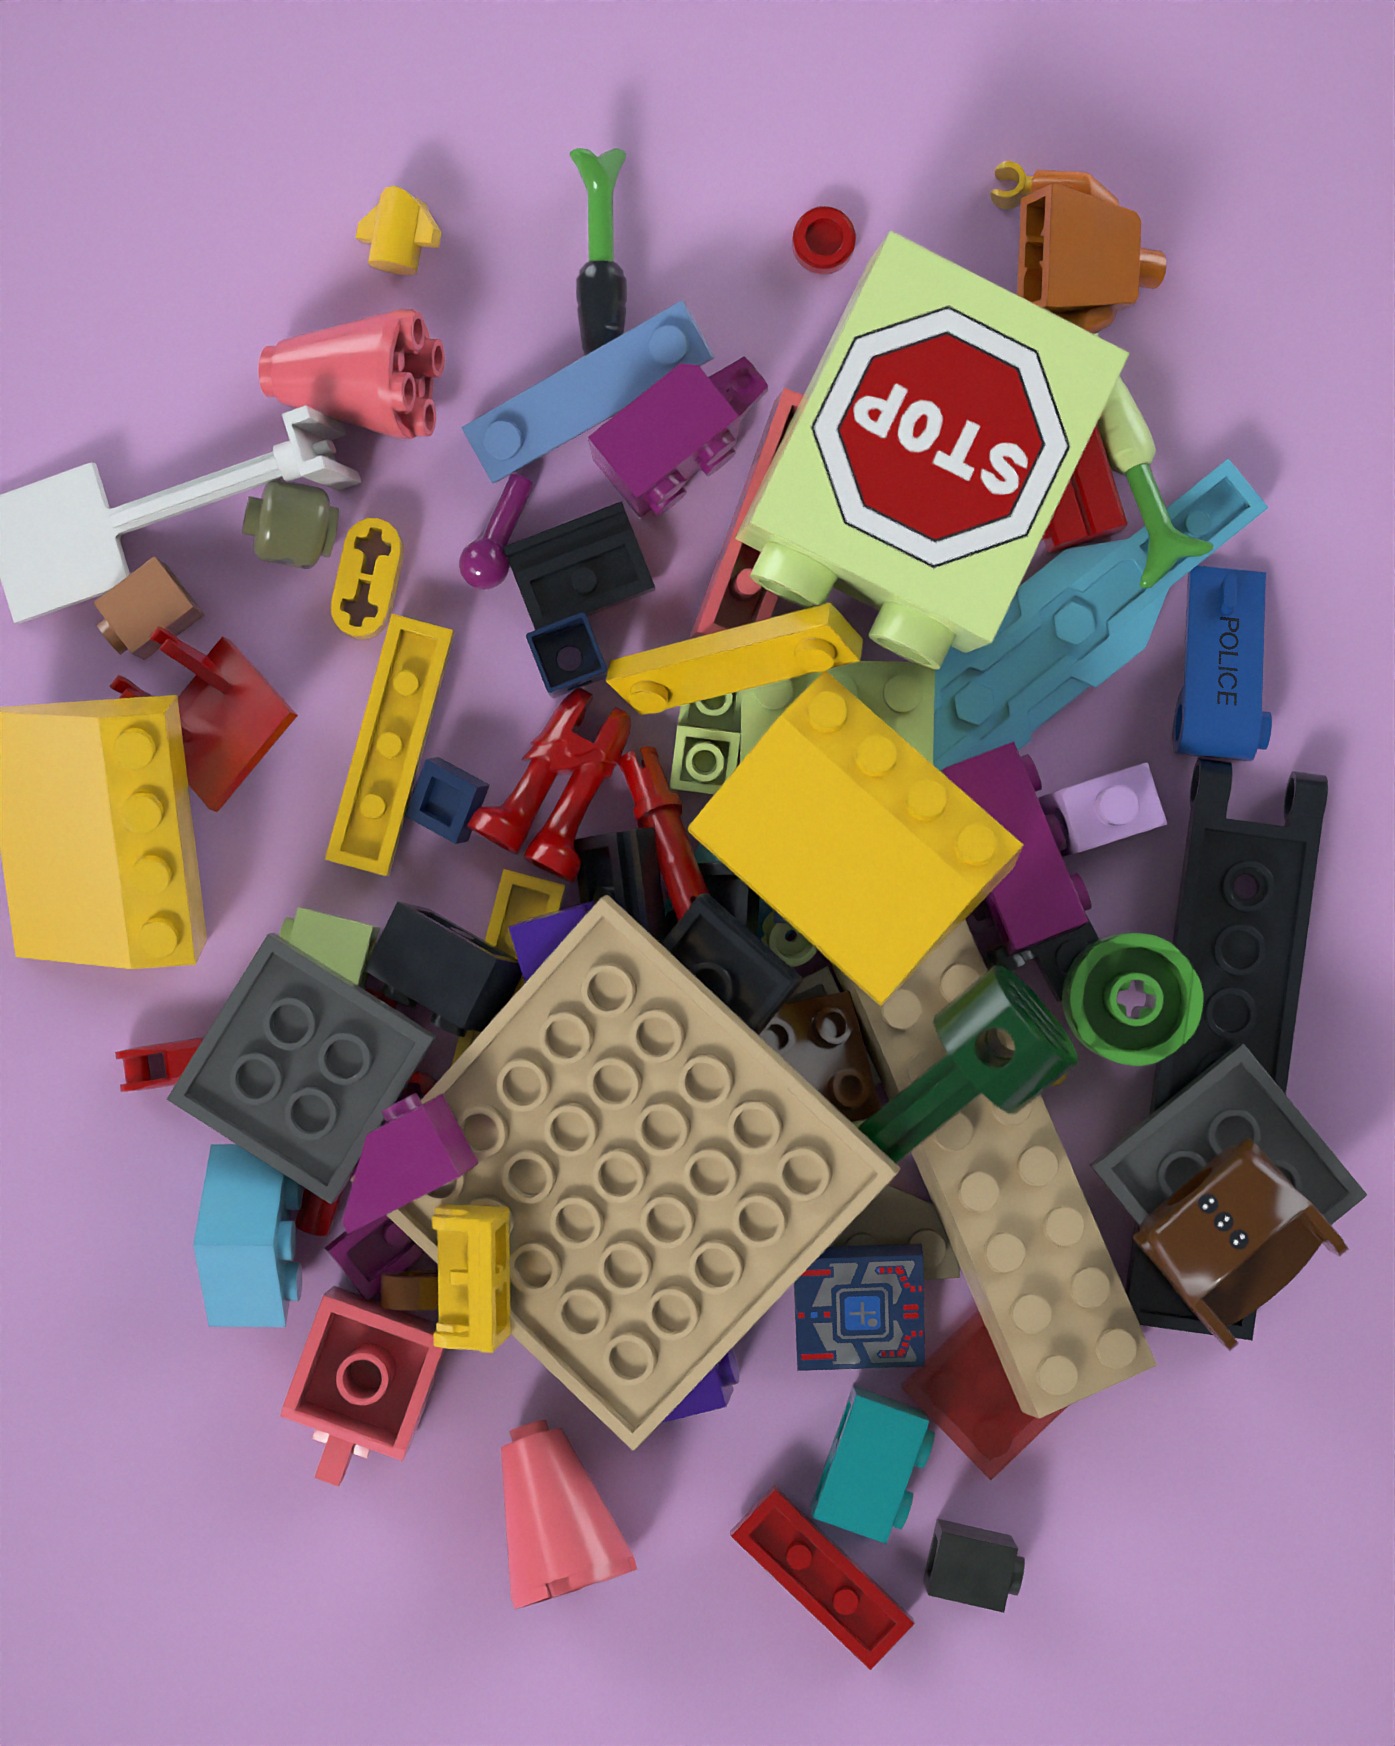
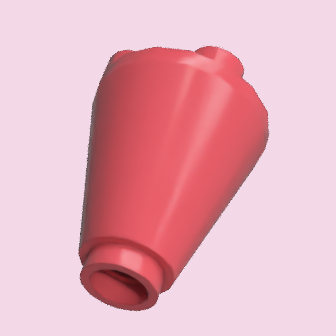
M398 309L283 339L276 346H266L262 350L259 359V383L265 396L276 397L279 402L295 408L306 405L335 420L397 439L411 440L417 436L429 437L435 430L436 409L432 400L434 377H441L444 371L445 352L440 339H430L428 329L420 312H416L413 309Z

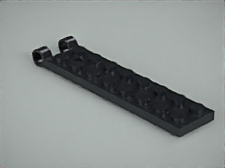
M1197 759L1190 786L1191 809L1172 944L1189 960L1201 981L1203 1010L1198 1027L1189 1040L1176 1052L1156 1062L1149 1116L1238 1043H1243L1286 1095L1320 837L1327 803L1328 780L1326 775L1292 771L1287 782L1284 797L1285 826L1226 819L1232 786L1231 762ZM1242 874L1252 876L1257 883L1255 894L1248 899L1240 898L1234 890L1235 880ZM1136 1222L1134 1223L1133 1235L1140 1230V1226ZM1132 1238L1125 1292L1139 1324L1213 1335L1180 1298L1169 1280ZM1257 1310L1226 1327L1234 1338L1253 1341Z

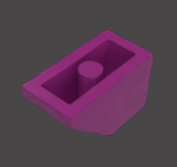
M414 1093L381 1111L386 1123L366 1135L342 1220L348 1234L459 1178L479 1163L443 1094L422 1104L417 1093Z

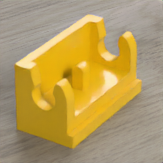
M439 1204L435 1207V1214L432 1215V1229L437 1230L439 1322L436 1323V1331L434 1332V1346L446 1349L480 1350L483 1353H493L511 1336L509 1207Z

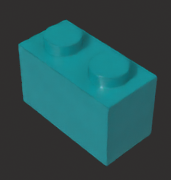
M852 1385L811 1502L813 1518L887 1544L892 1527L902 1530L913 1502L914 1493L906 1490L913 1467L921 1469L925 1467L935 1438V1432L927 1429L930 1421L925 1410Z

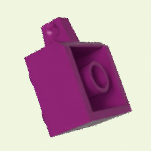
M745 356L709 377L699 365L680 363L588 436L592 459L639 518L651 509L659 516L684 497L687 491L683 486L687 480L700 470L706 476H710L736 454L733 446L738 441L739 422L768 391V384Z

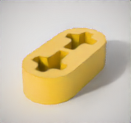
M366 518L358 521L349 529L344 540L331 599V615L334 623L341 631L354 639L368 640L378 636L387 627L392 613L404 558V544L397 530L389 522L382 519ZM374 532H381L382 541L391 547L389 556L378 555L373 575L365 574L367 556L358 549L360 541H371ZM362 583L370 584L368 602L378 609L376 617H365L361 627H354V619L344 611V607L347 602L357 603Z

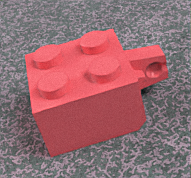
M337 1286L331 1287L323 1295L280 1415L283 1418L315 1429L312 1439L326 1444L314 1478L339 1487L345 1477L352 1455L355 1454L367 1459L370 1450L403 1461L412 1444L446 1348L434 1346L435 1322L402 1310L382 1308L378 1301L372 1299L366 1301L361 1295Z

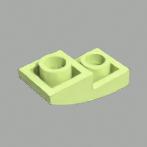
M742 691L680 706L669 789L715 794L737 767L741 736Z

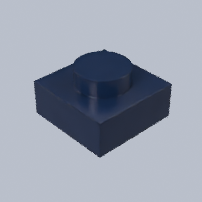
M440 757L426 759L405 817L454 844L468 842L472 830L467 824L474 812L479 807H482L490 784Z

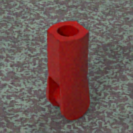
M204 1037L134 1047L115 1052L116 1059H123L126 1080L125 1084H120V1091H141L175 1086ZM163 1053L166 1070L165 1078L151 1079L148 1055Z

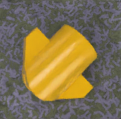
M396 186L386 187L382 191L379 203L358 222L355 237L363 243H371L368 264L371 267L399 275L417 274L421 248H439L442 233L428 211L429 207L426 203Z

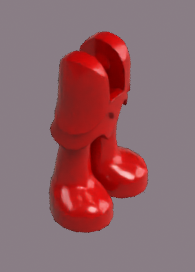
M579 687L563 699L543 731L530 742L532 745L531 749L521 759L530 763L505 802L500 806L479 807L467 824L471 830L506 851L518 855L557 775L572 774L547 821L523 855V858L534 866L570 883H574L582 864L574 848V841L579 826L604 779H609L612 776L631 732V716L626 711L614 707L606 722L601 725L594 743L575 734L578 726L580 727L583 723L585 713L593 698V694Z

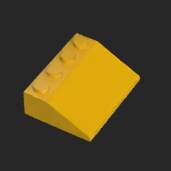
M824 671L776 719L688 826V832L881 1007L1014 868L1023 848V844L827 671Z
M177 695L0 707V852L16 957L125 969L196 965L207 942Z

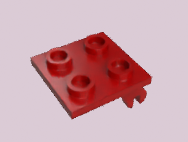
M158 626L149 638L162 645L159 649L163 653L196 674L177 697L188 785L210 810L218 812L298 715L231 640L222 636L210 652L205 655L178 639L168 630ZM118 675L109 685L112 690L122 694L119 699L153 696L121 675Z

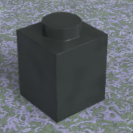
M936 1519L923 1583L928 1596L1004 1613L1008 1594L1015 1596L1019 1594L1024 1575L1025 1558L1017 1556L1018 1548L1011 1535Z

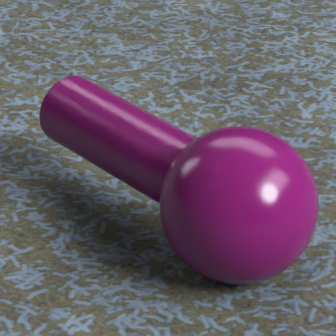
M510 474L482 539L469 543L460 555V573L463 579L474 588L482 590L495 588L508 575L510 564L503 547L507 546L534 485L529 479L521 475Z

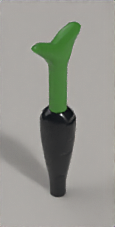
M576 148L570 151L569 154L579 171L588 194L589 262H586L579 270V276L576 278L577 313L584 356L624 334L627 279L622 268L614 262L613 191L619 171L626 158V153L618 148L604 152L598 157L589 149Z

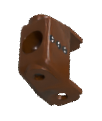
M1248 1137L1238 1146H1231L1222 1151L1142 1221L1140 1230L1132 1236L1145 1254L1169 1280L1180 1298L1214 1337L1229 1351L1239 1343L1226 1327L1248 1316L1279 1293L1305 1267L1321 1244L1339 1257L1349 1249L1344 1243L1345 1241L1316 1207L1295 1189L1269 1157Z

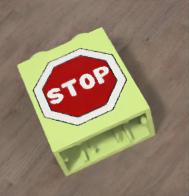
M890 231L869 259L735 536L736 540L761 552L750 574V578L770 592L805 608L825 604L833 587L879 610L868 636L885 649L928 668L940 669L950 647L966 654L992 643L1130 353Z

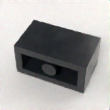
M397 901L364 968V971L385 983L381 990L384 995L412 1008H416L417 1004L420 1003L433 1011L430 1021L434 1025L460 1037H465L468 1030L482 1032L510 1001L522 977L519 962L514 957L428 908Z

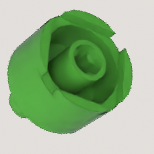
M1118 933L1094 941L1079 953L1066 974L1062 1002L1064 1014L1073 1035L1086 1048L1101 1057L1120 1064L1141 1066L1154 1064L1170 1056L1195 1033L1203 1010V990L1195 969L1184 954L1172 943L1149 934ZM1131 980H1136V991L1146 994V1002L1144 1006H1134L1131 1016H1126V1006L1117 1003V994L1119 990H1128Z

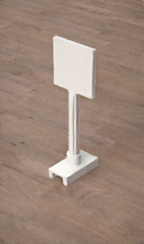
M306 405L282 413L290 440L274 445L273 452L112 509L109 507L97 465L93 462L1 494L0 579L14 623L20 624L101 596L129 576L130 571L120 542L121 536L125 533L282 478L289 482L304 477L337 491L362 483L357 470L336 462L334 457L336 449L331 440L347 435L344 424Z

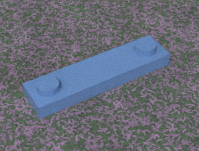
M681 300L461 428L492 483H497L613 417L678 364L702 366L713 360L715 356L685 301Z

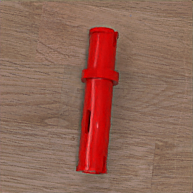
M645 746L640 748L643 757L641 761L642 768L638 763L634 750L622 755L618 765L625 776L636 806L633 809L637 827H654L659 869L679 921L700 894L708 893L710 895L680 817L682 815V804L678 794L671 793L656 748Z

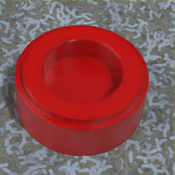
M827 206L816 207L805 212L797 221L792 238L793 253L797 261L806 270L816 274H831L842 269L851 259L856 243L855 229L848 216L836 208Z

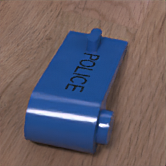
M1196 566L1188 572L1184 685L1177 699L1172 734L1173 751L1175 754L1252 761L1255 758L1257 749L1266 750L1268 748L1272 716L1270 712L1262 711L1266 572Z

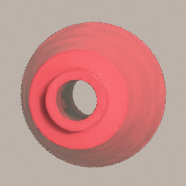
M544 1419L510 1430L512 1442L501 1447L510 1597L514 1609L540 1603L637 1570L633 1552L563 1429L549 1430L547 1421Z

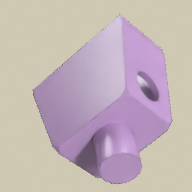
M1148 762L1038 798L1044 815L1053 813L1062 828L1067 845L1065 850L1060 851L1062 857L1167 825ZM1061 812L1065 817L1068 827V833L1063 825Z

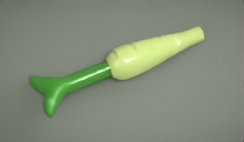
M1119 375L1097 421V425L1112 471L1126 476L1149 534L1147 561L1140 580V588L1145 589L1153 587L1161 580L1179 558L1203 556L1213 549V544L1188 536L1172 525L1150 469L1156 453L1152 435L1129 390Z

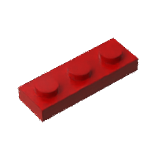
M773 1485L730 1531L731 1537L869 1670L915 1624L913 1617L777 1486Z

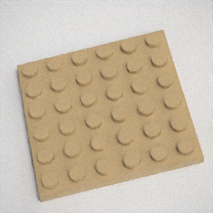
M606 895L594 905L421 1100L423 1104L443 1094L479 1163L459 1178L386 1215L438 1264L437 1230L432 1229V1215L435 1214L436 1206L439 1204L509 1207L511 1335L634 1451L893 1179L900 1168L609 895ZM355 1175L350 1180L352 1183L354 1181Z

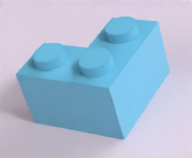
M211 1144L193 1243L209 1327H286L289 1302L300 1301L302 1291L301 1263L291 1262L295 1256L296 1227L295 1222L289 1221L291 1210L301 1209L303 1186L237 1144Z

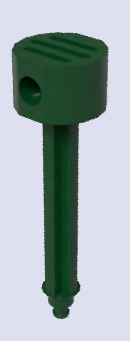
M994 965L934 1016L933 1024L937 1036L946 1049L947 1054L862 1123L858 1129L895 1164H898L981 1094L1006 1113L1017 1114L1078 1064L1077 1052L1062 1025L1034 991L1005 967ZM997 1028L1006 1031L1014 1041L1015 1051L1006 1048L1000 1042Z

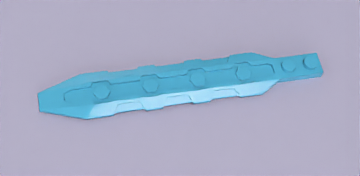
M1229 458L1166 508L1174 528L1188 536L1213 544V549L1209 553L1200 557L1179 558L1161 580L1153 587L1144 589L1140 588V580L1146 566L1149 546V534L1145 526L1129 539L1065 549L1018 587L1016 596L1012 599L992 643L966 654L950 647L940 669H935L933 765L939 771L1013 741L1017 750H1020L1031 741V733L1089 686L1098 687L1146 648L1169 588L1269 508ZM702 844L699 845L694 853L697 863L721 862ZM669 896L664 902L665 915L674 908ZM761 897L759 901L757 938L760 940L764 936L762 923L766 916L774 910ZM794 930L787 931L785 938L792 934Z

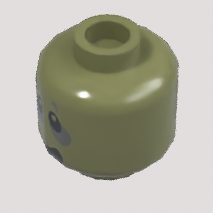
M280 479L274 480L266 484L261 498L248 497L242 534L254 536L253 549L259 559L302 569H310L316 565L320 556L328 558L331 556L337 531L339 508L330 506L328 494L319 487L290 481L286 482Z

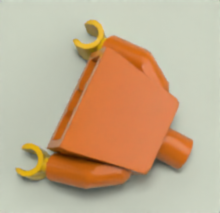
M1012 161L1002 162L995 168L996 179L1013 180L1018 184L1013 190L1002 191L995 189L990 191L992 202L1001 209H1013L1021 204L1017 295L1092 334H1096L1113 324L1118 310L1136 303L1139 297V287L1156 289L1161 285L1167 266L1164 253L1158 250L1140 248L1141 218L1136 211L1120 206L1118 199L1091 174L1077 171L1036 170L1033 176H1026L1023 168L1018 163Z

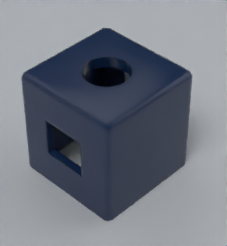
M585 612L578 613L526 634V639L543 683L551 698H557L572 692L577 687L582 688L607 678L608 670ZM565 647H574L581 653V664L573 671H565L557 663L558 653Z

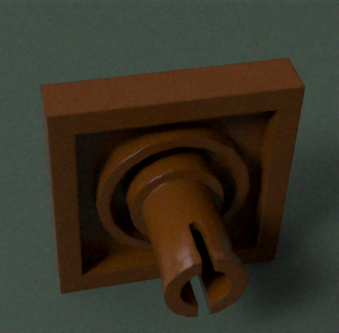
M850 991L785 1003L759 1037L852 1124L866 1121L881 1107Z

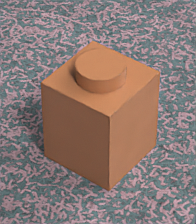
M155 556L93 602L105 618L97 624V627L110 645L120 655L129 650L131 654L143 660L149 658L162 646L149 638L158 626L177 636L205 615L171 569Z

